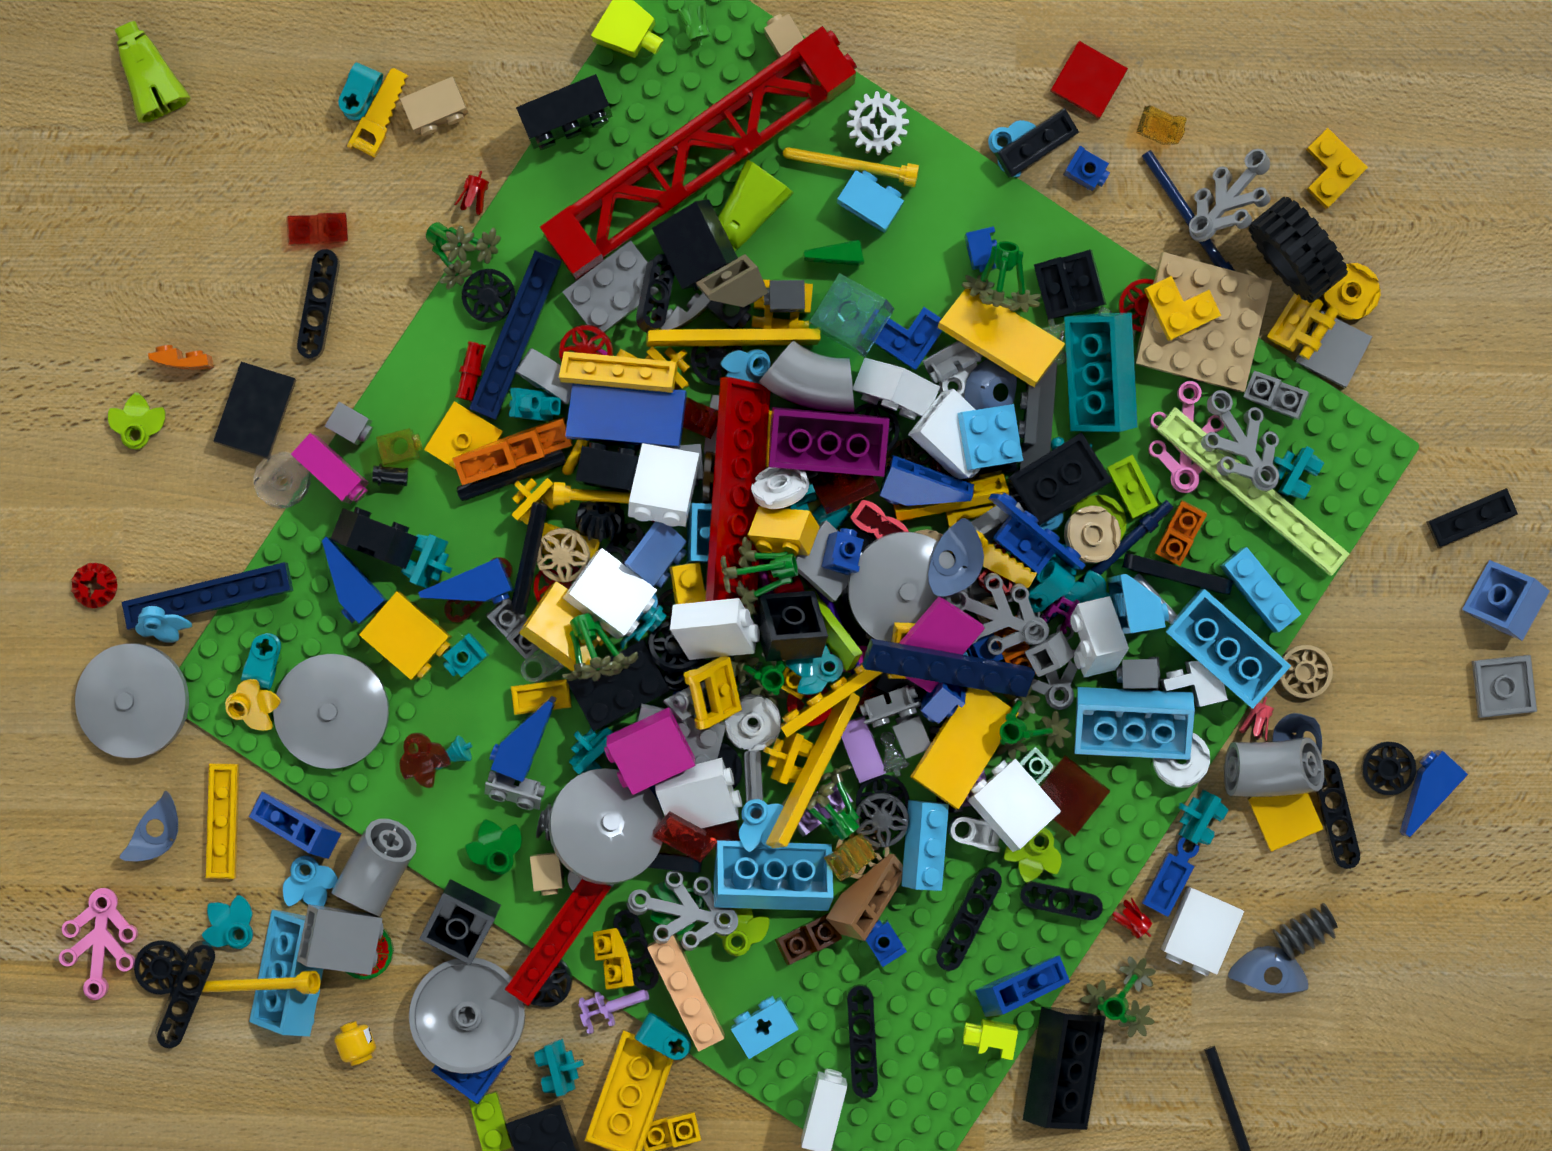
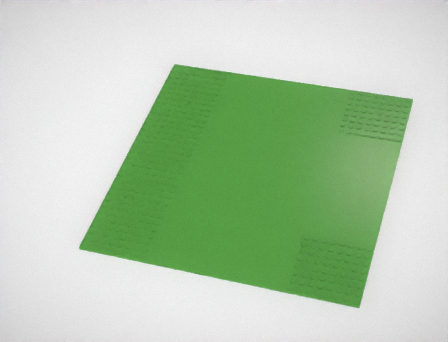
M634 0L655 19L656 24L652 33L664 39L660 50L655 55L642 47L636 58H633L599 44L596 45L571 84L596 74L613 117L608 118L609 122L598 128H593L591 125L581 129L582 134L574 138L566 139V136L557 139L555 140L556 144L550 148L540 150L539 147L534 149L532 144L529 145L472 230L474 237L480 239L483 232L489 235L490 230L495 228L496 236L501 237L499 243L495 245L498 253L492 254L490 263L486 264L485 260L477 261L481 251L477 249L465 251V262L471 261L469 269L473 273L482 269H495L504 273L511 280L517 295L535 250L562 261L544 236L540 226L566 207L577 202L777 60L778 56L764 34V28L768 26L766 22L773 18L772 15L749 0ZM706 1V20L711 36L702 39L703 46L701 47L699 40L689 41L685 30L686 26L677 9L689 12L688 6L690 3H693L698 13V7L700 5L703 6V2ZM798 67L783 78L813 84L801 67ZM857 71L853 86L829 103H826L825 100L755 149L749 156L738 161L603 257L605 260L630 240L647 262L658 254H664L652 228L695 201L710 200L717 216H719L732 192L746 160H750L793 191V194L739 249L735 248V253L738 258L746 254L758 267L762 279L804 280V283L813 284L810 314L799 313L798 320L810 321L809 328H819L821 340L818 345L801 346L823 356L850 358L853 386L864 358L905 368L932 382L923 361L915 371L868 340L883 315H886L907 330H909L923 307L940 318L944 317L966 289L962 286L963 282H967L965 276L970 275L976 279L978 275H982L979 269L972 270L964 238L968 232L994 226L995 233L991 236V240L996 239L997 243L1008 241L1019 246V251L1024 252L1022 265L1025 290H1030V295H1041L1034 264L1091 249L1107 305L1068 316L1119 313L1118 303L1123 290L1130 283L1139 279L1154 280L1157 271L1017 177L1008 178L1006 173L996 163L901 100L897 108H906L907 112L902 116V119L909 120V125L902 127L907 131L906 137L899 136L902 142L901 145L891 144V153L882 148L880 155L876 154V149L874 148L868 154L865 153L866 146L864 144L857 148L856 142L858 138L850 139L849 133L854 130V128L847 127V122L854 120L848 115L849 110L857 111L854 102L857 100L864 103V94L873 99L875 92L878 91L880 98L884 99L888 93ZM766 93L763 97L758 133L807 98ZM890 94V101L893 103L897 98ZM752 101L732 114L745 134H747ZM872 106L864 110L860 118L868 116L872 111ZM883 106V110L888 115H894L890 109ZM877 112L874 123L870 124H875L877 134L879 135L881 126L884 123L880 122ZM725 120L708 131L710 133L737 137ZM896 129L888 131L884 135V140L889 139ZM861 131L866 138L873 141V137L867 131ZM691 146L689 148L683 186L733 151ZM790 147L895 167L907 166L908 163L919 165L915 188L904 186V183L899 182L897 178L872 174L878 179L877 184L885 189L887 186H891L902 194L900 198L904 200L903 206L884 234L837 204V198L855 171L786 159L783 156V150ZM677 154L657 167L670 188L672 186ZM651 173L632 185L663 191ZM616 199L608 240L658 204ZM601 208L580 222L594 244H596ZM859 240L864 265L804 261L803 253L808 249ZM458 255L456 259L452 261V264H454L455 261L459 259ZM563 261L523 358L529 349L532 348L561 365L559 347L562 338L572 328L579 325H587L563 294L565 289L576 282V279ZM1016 266L1013 267V270L1006 271L1003 291L1005 292L1004 297L1012 299V292L1017 293L1019 291ZM999 269L990 271L987 278L988 282L995 284L991 288L993 290L997 288ZM485 274L484 284H489L490 279L488 275ZM492 274L495 281L494 286L498 282H506L501 277ZM674 275L668 310L671 308L674 311L679 306L688 312L687 304L696 293L701 295L703 292L700 289L696 291L693 288L682 289ZM468 276V277H463L464 283L466 282V280H467L470 276ZM480 276L474 279L470 286L477 285L481 287L479 283ZM438 281L353 408L356 412L372 420L370 426L373 427L369 438L366 442L361 441L359 445H356L336 433L328 445L369 482L365 487L368 492L358 503L355 501L351 504L343 502L310 472L244 571L286 562L289 566L293 591L218 609L180 666V670L184 675L189 692L187 719L361 835H363L368 825L377 819H391L401 823L413 834L417 844L416 853L408 864L410 868L443 890L451 879L501 904L493 923L533 949L573 892L568 884L570 870L563 863L564 887L558 889V894L542 896L541 891H534L530 856L555 852L551 840H546L545 831H543L539 838H536L540 813L542 810L544 811L548 803L553 805L557 795L565 785L580 775L569 763V760L575 755L571 747L578 742L573 734L578 730L584 736L591 729L571 689L572 707L552 710L526 777L527 779L541 782V785L546 787L543 798L541 797L540 810L535 808L532 810L522 809L516 803L507 800L505 802L495 801L485 794V783L488 781L490 771H493L491 767L494 761L489 760L494 745H500L506 736L532 714L514 715L511 686L564 680L565 678L562 675L569 674L572 671L540 648L526 660L487 618L486 614L497 605H494L492 600L489 602L420 598L418 592L427 588L409 582L410 578L401 572V567L335 542L388 601L396 591L401 592L452 637L448 642L451 646L446 652L468 633H472L490 655L462 678L459 674L452 676L443 665L447 661L444 656L438 657L436 655L429 663L432 668L422 679L417 676L415 680H410L359 635L383 606L363 624H358L357 621L351 623L342 614L341 610L344 607L339 603L322 543L325 537L331 538L342 508L354 512L355 507L371 512V519L388 526H392L394 521L409 527L408 533L414 536L418 534L429 536L431 534L448 541L444 553L449 554L445 565L452 568L451 573L442 571L439 580L433 579L430 587L499 558L513 589L515 588L528 525L523 521H517L511 514L527 497L525 496L517 504L512 497L519 489L513 483L466 501H461L457 493V487L462 484L457 470L424 449L454 401L502 430L503 434L500 437L502 439L547 423L545 421L509 417L511 409L509 403L512 400L511 388L546 391L542 388L534 387L516 373L497 420L470 410L472 401L455 397L461 377L459 368L464 364L468 341L479 343V345H486L480 367L482 375L478 377L474 392L475 396L507 316L493 323H485L474 319L466 311L462 302L464 284L459 285L456 282L451 289H447V283L441 284ZM1140 284L1135 287L1142 290L1143 294H1145L1144 288L1149 287L1150 284ZM509 286L499 287L498 290L501 293ZM468 290L467 292L475 296L478 291ZM1130 290L1133 298L1139 297L1137 293ZM660 291L653 296L657 300H661ZM510 292L505 297H500V299L504 300L506 307H508L511 298ZM1127 294L1124 299V309L1128 305L1134 304L1129 300ZM1042 295L1037 300L1040 302L1039 307H1029L1028 312H1023L1021 307L1013 311L1065 343L1064 349L1054 361L1057 363L1051 441L1053 438L1061 437L1064 439V442H1067L1082 432L1089 445H1093L1092 449L1106 471L1108 466L1133 454L1158 505L1160 506L1167 500L1174 507L1158 522L1159 526L1152 533L1147 532L1126 553L1179 566L1155 554L1172 516L1181 500L1207 512V516L1197 532L1190 550L1179 567L1229 579L1220 568V565L1238 550L1247 547L1299 610L1301 615L1280 632L1273 633L1234 584L1232 585L1230 595L1206 591L1282 657L1341 566L1332 576H1329L1204 470L1199 473V484L1193 491L1189 493L1176 491L1170 482L1171 472L1158 458H1154L1149 454L1148 447L1150 443L1156 440L1164 442L1166 451L1179 464L1180 452L1156 429L1151 427L1149 422L1151 415L1156 412H1163L1167 416L1174 407L1182 412V402L1178 399L1177 391L1180 385L1187 381L1196 382L1202 391L1200 399L1194 403V423L1201 429L1206 425L1208 418L1213 415L1208 411L1207 400L1218 390L1226 391L1231 396L1233 405L1229 411L1245 436L1247 424L1244 421V414L1253 407L1259 408L1264 415L1263 421L1259 426L1256 453L1260 459L1262 458L1263 449L1259 444V439L1266 432L1272 431L1279 438V444L1275 447L1274 457L1283 459L1286 452L1290 451L1295 454L1291 461L1293 465L1301 448L1308 446L1314 450L1313 454L1324 462L1317 476H1313L1304 470L1300 475L1299 479L1311 486L1305 499L1301 500L1290 495L1282 497L1349 554L1419 450V444L1259 337L1246 389L1253 372L1257 371L1280 379L1288 385L1308 391L1310 395L1300 420L1245 399L1243 397L1245 392L1234 391L1134 364L1138 427L1121 432L1070 431L1064 317L1048 320ZM467 297L468 305L473 311L474 305L478 300L473 301ZM498 303L495 308L504 312L501 304ZM754 303L749 304L751 306L749 314L752 317L742 329H763L752 327L753 316L764 317L765 309H754ZM726 304L723 312L726 316L733 317L738 314L740 308L739 306ZM479 305L477 315L484 310V306ZM489 308V312L483 317L490 318L498 316V314ZM637 309L605 332L611 341L613 356L617 355L619 349L640 359H645L648 356L646 351L651 347H646L647 333L642 331L637 325ZM706 309L698 318L681 329L730 328ZM1130 309L1127 313L1134 315L1136 312L1134 309ZM774 312L773 318L790 319V312ZM1140 316L1132 319L1133 324L1142 327L1139 322ZM583 330L588 336V340L595 336L592 331ZM1133 330L1134 360L1141 332ZM942 331L923 360L958 340ZM576 332L577 340L579 342L583 341L581 336ZM572 335L568 338L565 347L570 345L576 346L573 343ZM602 338L593 342L598 346ZM604 344L602 349L607 352L606 345ZM789 345L741 347L746 353L753 349H760L766 352L772 366ZM694 346L654 347L667 361H671V359L664 352L669 347L677 354L683 349L688 352L683 360L690 368L685 373L679 367L677 368V372L689 384L685 389L687 398L680 445H702L704 470V447L712 395H719L720 386L706 384L695 375L691 366V352ZM699 346L696 355L701 353L707 354L708 352L704 346ZM734 346L725 348L726 352L730 353ZM984 356L981 357L982 361H977V365L986 360L987 358ZM706 358L698 359L695 362L704 364L706 363ZM757 358L753 362V367L758 364ZM697 367L699 372L707 378L709 367ZM721 370L722 375L720 378L726 377L727 373ZM711 371V380L715 379L718 374L717 371ZM1018 377L1013 401L1017 426L1019 425V420L1024 421V409H1020L1021 392H1026V382ZM948 383V390H958L957 383ZM1003 383L997 384L993 389V396L997 401L1002 402L1008 396V388ZM1189 388L1184 390L1185 398L1191 399L1193 391ZM853 390L855 410L857 407L868 402L861 400L862 394ZM770 391L769 411H772V407L808 409L787 401ZM570 401L568 404L561 403L560 414L553 415V420L564 417L567 424ZM1215 402L1216 406L1220 408V405ZM871 408L869 415L876 416L874 408ZM878 408L880 416L891 418L888 413ZM899 408L897 411L892 410L898 419L900 428L897 442L902 439L912 438L908 434L921 417L916 416L915 420L900 415ZM867 409L860 411L858 414L865 415ZM1251 413V418L1257 421L1256 416ZM1157 415L1154 417V423L1159 426L1163 418ZM1213 418L1211 426L1214 429H1218L1221 423L1217 418ZM889 422V427L893 425L894 422ZM1225 426L1221 431L1215 432L1222 438L1234 441ZM895 428L888 433L889 443L893 440ZM1266 437L1267 443L1272 445L1271 439ZM572 439V446L561 449L566 460L577 441L575 439ZM589 441V443L607 445L608 451L617 452L618 447L624 448V444ZM912 443L915 455L918 451L924 450L920 445ZM905 444L904 452L905 454H910L911 450ZM1154 444L1152 451L1155 454H1161V445ZM639 445L637 450H635L636 456L640 455L639 452L642 445ZM900 446L891 453L890 457L894 455L902 458ZM929 454L920 455L919 458L921 461H925ZM1232 454L1242 464L1250 466L1246 458ZM932 459L927 465L922 466L932 469ZM579 462L571 475H565L562 472L564 466L562 465L519 481L523 486L531 478L537 483L530 491L531 494L547 478L553 483L564 482L566 486H571V489L616 491L579 484L576 481ZM937 462L938 472L952 476ZM1016 462L1017 470H1019L1020 462ZM382 463L384 467L408 468L407 486L381 483V486H378V483H372L373 466H379ZM805 470L806 473H811V472H813V471ZM819 471L815 478L808 479L809 485L813 484L817 497L816 501L807 503L811 513L830 495L833 498L839 495L851 507L847 511L850 515L853 514L862 500H866L880 507L886 517L896 519L893 504L880 497L881 484L884 477ZM1287 471L1285 472L1281 480L1278 479L1277 485L1273 488V490H1275L1276 492H1278L1281 484L1283 483L1286 475L1288 474ZM1002 472L1004 474L1007 485L1009 481L1008 477L1012 476L1015 472L1006 474L1005 472ZM1181 474L1179 478L1180 482L1182 484H1188L1189 476L1187 474ZM1261 474L1262 478L1266 481V477ZM699 480L698 486H694L691 503H703V480ZM1113 481L1092 494L1106 495L1115 499L1122 506L1127 522L1122 540L1140 524L1139 520L1147 513L1150 515L1159 507L1157 506L1131 519ZM570 500V503H564V506L558 505L553 510L548 507L545 523L579 531L576 528L575 517L580 502L586 501ZM620 503V508L624 511L623 515L625 516L623 525L627 523L637 524L646 535L654 522L650 520L639 521L633 517H628L629 504ZM1074 506L1063 512L1062 524L1053 530L1059 536L1058 542L1060 544L1066 545L1064 528ZM945 512L900 521L909 532L928 529L943 535L949 529ZM849 517L837 530L840 532L841 528L853 529L856 527ZM687 522L686 527L671 526L687 541ZM637 531L633 534L628 532L626 534L628 538L626 545L622 546L619 543L617 547L628 554L630 550L626 546L630 541H637L638 537L635 535ZM603 539L599 544L598 550L601 548L605 550L611 541ZM413 549L410 560L418 562L422 552ZM620 553L611 554L622 563L623 558ZM1125 553L1101 575L1106 581L1107 593H1109L1107 578L1127 574L1133 578L1139 573L1122 568ZM687 554L679 565L691 564L687 563ZM547 559L544 563L547 565L553 561L552 559ZM537 562L527 609L524 614L527 618H529L538 604L534 595V580L540 571ZM1083 562L1086 565L1083 570L1074 569L1077 571L1075 582L1097 563ZM700 563L703 585L706 586L708 564ZM555 566L552 569L557 571L558 566ZM982 567L980 574L986 569L985 567ZM1140 573L1177 615L1201 589ZM799 574L804 591L810 588L815 590V587ZM543 575L539 581V591L544 586H549L545 582ZM671 575L662 588L656 586L655 589L657 591L655 593L658 599L663 593L673 588ZM1022 589L1020 592L1021 597L1024 595V591ZM514 591L508 593V595H509V597H510L511 600H512ZM674 593L667 596L663 601L675 604ZM842 593L836 599V601L833 602L838 614ZM1008 602L1012 615L1016 616L1020 608L1018 602ZM660 605L664 611L670 612V606ZM966 609L963 610V612L979 621L974 612ZM1058 614L1048 623V636L1056 633L1058 625L1064 622L1065 618L1061 614ZM666 616L662 623H665L670 616ZM1165 621L1166 627L1124 634L1129 649L1122 660L1159 657L1160 680L1167 678L1166 673L1183 669L1185 674L1187 673L1185 662L1198 661L1166 633L1170 626L1168 621ZM1066 627L1067 633L1064 634L1065 637L1069 636L1070 629L1068 627ZM647 630L639 641L645 640L648 646V640L652 632ZM1075 631L1072 638L1067 641L1072 650H1076L1081 642L1078 632ZM661 632L655 636V638H664ZM266 633H272L280 639L281 650L276 665V674L272 687L268 690L275 694L282 680L296 665L314 656L323 654L346 655L370 667L384 685L389 701V721L386 732L381 742L371 754L355 764L342 768L326 769L315 767L299 760L285 747L276 731L273 711L268 713L273 724L271 730H255L250 728L243 719L235 720L231 718L226 712L225 702L230 694L236 692L238 685L241 683L243 669L253 640L257 636ZM610 634L608 637L618 652L636 644L638 641L633 637L628 640L624 649H621L620 643L625 636L616 639ZM268 639L266 642L260 643V647L264 648V653L273 650V647L268 643ZM760 642L756 643L755 653L750 654L749 657L759 658V661L751 666L756 671H761L763 667L772 665V661L766 662L765 657L761 655L763 650ZM605 643L602 646L597 644L595 647L596 654L601 660L606 656H613ZM655 644L656 646L663 647L661 644ZM460 652L458 655V660L461 663H465L468 660L466 652ZM657 653V655L661 658L663 653ZM1073 657V658L1070 659V660H1071L1072 663L1075 664V662H1074V657ZM783 661V665L785 666V669H786V667H787L786 662ZM830 663L824 665L826 671L832 672L834 670ZM1068 663L1056 670L1059 679H1061ZM660 669L661 672H662V674H663V676H664L665 671L662 670V669ZM1077 669L1070 685L1074 692V699L1069 707L1062 710L1054 709L1046 702L1045 695L1031 690L1030 695L1040 698L1038 702L1031 703L1035 708V713L1031 714L1024 709L1022 717H1016L1026 724L1027 730L1046 728L1042 720L1043 716L1052 720L1053 712L1057 711L1060 721L1065 718L1069 719V724L1064 729L1069 731L1072 737H1063V748H1059L1056 742L1047 747L1046 741L1048 736L1030 737L1021 741L1027 747V752L1016 749L1015 759L1019 762L1031 749L1036 747L1055 766L1038 785L1061 810L1044 828L1052 833L1054 837L1053 846L1059 851L1062 863L1057 874H1052L1044 869L1032 881L1096 895L1103 904L1102 913L1098 918L1086 920L1026 906L1020 899V889L1026 882L1020 874L1019 861L1013 862L1004 859L1007 845L1001 838H999L998 843L1000 852H994L960 843L949 835L948 824L953 817L967 816L983 819L973 806H965L962 812L948 813L942 891L915 890L901 886V881L879 917L882 923L888 920L906 948V953L882 967L866 940L862 941L841 935V940L791 965H787L775 939L818 917L830 913L839 896L859 880L847 875L838 865L835 854L836 845L839 840L838 835L833 836L823 824H820L803 837L796 828L789 843L832 844L833 900L829 910L752 909L753 918L761 916L769 918V929L762 941L751 944L750 949L741 956L728 954L723 947V939L716 934L700 942L697 948L692 951L683 948L692 972L725 1033V1038L698 1052L660 973L656 986L647 990L649 999L623 1008V1010L642 1023L649 1012L653 1013L688 1035L692 1044L689 1052L690 1055L801 1129L805 1125L818 1071L825 1073V1069H832L841 1072L842 1077L846 1078L847 1090L832 1145L834 1151H956L1037 1029L1041 1006L1051 1007L1065 985L1004 1015L985 1017L975 990L997 979L1060 955L1070 979L1180 812L1179 804L1186 803L1198 783L1186 788H1176L1167 785L1155 772L1152 758L1075 754L1078 687L1123 689V683H1117V669L1089 677H1083L1081 669ZM843 672L841 677L844 676L847 679L850 676H852V674L848 672ZM746 674L743 684L739 683V681L737 682L739 697L751 694L753 689L761 688L755 678ZM1037 674L1034 675V679L1049 684L1045 675L1040 677ZM878 676L868 682L865 688H859L853 692L860 697V700L850 720L863 716L860 705H863L865 700L884 695L886 703H892L888 693L873 687ZM827 683L825 686L829 691L832 689L830 687L832 683ZM1225 684L1228 700L1197 707L1194 701L1193 733L1205 741L1210 751V765L1249 707ZM1190 685L1169 691L1192 692ZM1129 688L1131 690H1149V688ZM671 690L646 703V705L652 704L666 709L668 706L663 701L671 697L674 691ZM1062 690L1055 691L1054 698L1057 701H1061L1064 698V692ZM994 692L993 694L1006 704L1011 701L1003 693ZM776 697L782 723L784 722L782 717L788 713L787 698ZM804 697V698L802 699V702L805 704V705H804V708H805L806 706H808V704L806 703V701H807L809 698ZM640 707L605 726L614 733L636 723ZM916 708L917 713L912 716L919 715L931 743L930 727L942 726L944 721H941L939 724L931 722L923 715L920 709ZM900 714L889 717L890 723L874 728L873 724H870L869 727L875 739V745L886 768L885 774L897 778L904 784L910 800L937 802L935 794L910 777L926 751L907 759L904 758L892 726L897 724L895 719L900 717ZM750 718L748 719V723L750 725H756L758 723V720L756 718ZM827 719L816 726H803L796 732L804 735V739L815 745ZM605 726L596 730V734L599 733ZM780 729L777 738L784 740L785 734ZM726 731L724 732L722 743L728 744L737 752L742 765L740 782L734 789V791L739 790L742 800V807L738 808L739 820L672 836L663 813L664 838L659 853L702 857L701 872L679 871L683 876L682 883L685 888H693L697 878L706 877L711 883L710 890L713 895L717 840L741 841L739 829L744 822L742 819V808L746 804L744 752L748 750L736 747L728 739ZM456 736H461L466 744L471 742L473 746L469 749L472 756L471 761L446 762L440 770L431 767L430 758L435 754L442 756L451 743L454 742ZM841 737L823 774L832 772L834 769L844 765L851 766V769L842 772L841 775L844 780L842 784L853 800L851 805L856 812V795L863 782L859 783ZM998 748L996 749L984 768L986 782L994 776L991 771L1003 760L1006 763L1012 761L1008 750L998 755ZM760 750L763 801L767 805H782L787 795L791 793L795 783L788 782L786 785L770 778L774 768L767 765L770 754ZM604 753L595 759L602 769L619 770L616 763L611 764ZM797 755L794 765L803 768L808 758ZM1176 759V762L1178 764H1185L1186 759ZM831 778L820 781L814 792L818 791L822 785L831 782ZM515 779L514 785L519 786L520 781ZM880 779L877 780V790H883ZM884 779L888 786L887 791L892 787L898 786L895 782ZM873 781L864 788L863 792L870 791L873 794L875 793L872 789ZM902 790L894 791L892 795L897 797ZM903 797L900 801L905 805V798ZM844 807L842 810H844V811L846 812V814H847V813H848V812H847V809H846V807ZM895 810L892 815H898L897 811ZM859 817V824H861L864 820ZM485 819L496 823L503 831L514 824L520 829L522 836L521 848L513 855V866L505 874L496 875L491 873L486 865L475 864L466 852V844L478 841L479 828ZM959 822L955 827V833L958 837L965 836L969 831L967 822ZM890 828L891 839L897 836L901 830L894 831ZM855 831L854 841H861V837ZM885 831V832H881V833L883 834V836L886 838V837H887L886 831ZM873 833V834H868V835H866V836H867V837H870V836H872V835H875V833ZM906 833L897 843L889 846V854H894L902 865ZM850 835L843 840L841 847L846 845L853 846L850 842ZM1040 835L1034 839L1036 846H1042L1045 842L1044 837ZM879 847V849L875 850L874 852L879 853V855L884 859V847ZM851 850L841 851L840 854L849 856L851 855ZM496 855L494 861L497 865L501 866L504 864L505 859L502 855ZM874 856L871 860L872 863L876 864L880 862L877 859V857ZM841 859L845 867L851 871L853 859ZM866 863V869L862 874H866L873 867H870L868 863ZM855 864L856 874L859 872L862 864ZM985 867L994 868L1001 876V887L975 938L957 969L952 971L942 969L936 961V953L979 870ZM646 868L633 879L614 884L562 957V960L568 965L572 976L594 991L600 992L609 1001L641 990L635 984L631 987L606 990L603 961H595L593 932L614 928V917L619 911L628 909L627 900L633 891L644 890L651 898L659 899L653 887L658 883L665 882L667 873L672 870ZM994 874L982 875L981 880L984 882L981 891L975 887L973 892L983 895L988 900L991 894H986L985 891L989 885L994 886L996 884V881L993 879ZM670 876V877H669V881H675V882L679 883V880H678L677 877H675V876ZM704 883L697 884L699 890L704 891L707 889ZM1032 887L1031 891H1026L1025 895L1029 897V902H1034L1035 898L1045 900L1043 906H1048V895L1051 889H1046V895L1038 893L1037 887ZM1063 892L1057 893L1053 898L1054 906L1058 909L1065 908L1069 904L1068 895ZM1074 895L1075 903L1071 912H1076V906L1084 908L1086 914H1090L1091 910H1096L1097 906L1093 904V899H1089L1087 903L1077 901L1079 895ZM638 896L635 898L637 904L642 905L645 903L643 897ZM972 898L967 904V909L972 914L980 913L984 907L982 900L979 898ZM704 902L702 910L710 911ZM652 910L638 915L648 944L655 941L653 939V932L659 926L650 919ZM622 915V921L619 922V926H625L628 932V936H623L624 941L633 936H640L639 931L632 932L631 924L635 921L633 918H628L627 915ZM696 921L691 931L697 932L707 923ZM964 923L958 924L954 929L955 937L960 940L968 938L970 935L969 926ZM660 930L657 932V935L659 938H662L666 936L667 933L663 930ZM683 935L677 936L680 944ZM735 936L731 940L732 945L736 947L740 946L743 942L739 936ZM881 937L878 944L881 947H886L889 944V939ZM685 938L688 945L695 944L694 938ZM951 938L947 942L953 945L950 952H943L941 955L945 959L944 964L946 965L950 961L955 963L957 960L953 955L956 947L961 951L964 945L956 944ZM634 941L629 944L628 952L632 957L638 958L644 954L645 948L642 943ZM649 958L640 963H632L634 968L640 965L642 974L638 977L639 981L644 980L646 984H650V979L654 974L653 972L648 973L644 966L645 963H650ZM857 984L869 987L872 991L874 1002L878 1088L876 1093L869 1098H861L855 1094L851 1079L847 994L850 988ZM858 990L857 995L852 996V1000H856L858 1003V1011L852 1010V1015L858 1013L870 1014V1009L865 1011L863 1009V1001L868 999V995H864L862 990ZM771 996L774 999L781 996L795 1019L798 1030L748 1059L731 1030V1026L735 1024L733 1019L746 1011L752 1014L759 1010L758 1004ZM759 1019L756 1029L762 1028L765 1032L768 1031L770 1020L764 1022L762 1019ZM858 1019L855 1021L853 1029L858 1034H866L870 1029V1023L866 1019ZM982 1019L1016 1025L1018 1035L1013 1060L1001 1058L1000 1049L988 1047L986 1052L978 1054L977 1046L963 1044L965 1023L981 1025ZM678 1039L676 1042L671 1041L681 1049L685 1050V1048L681 1046L683 1042L681 1039ZM865 1047L859 1048L855 1053V1059L860 1063H867L872 1056L871 1051ZM873 1067L867 1069L855 1068V1073L859 1071L862 1073V1081L857 1083V1086H860L863 1092L868 1091V1086H873V1082L868 1081L867 1071L873 1072Z

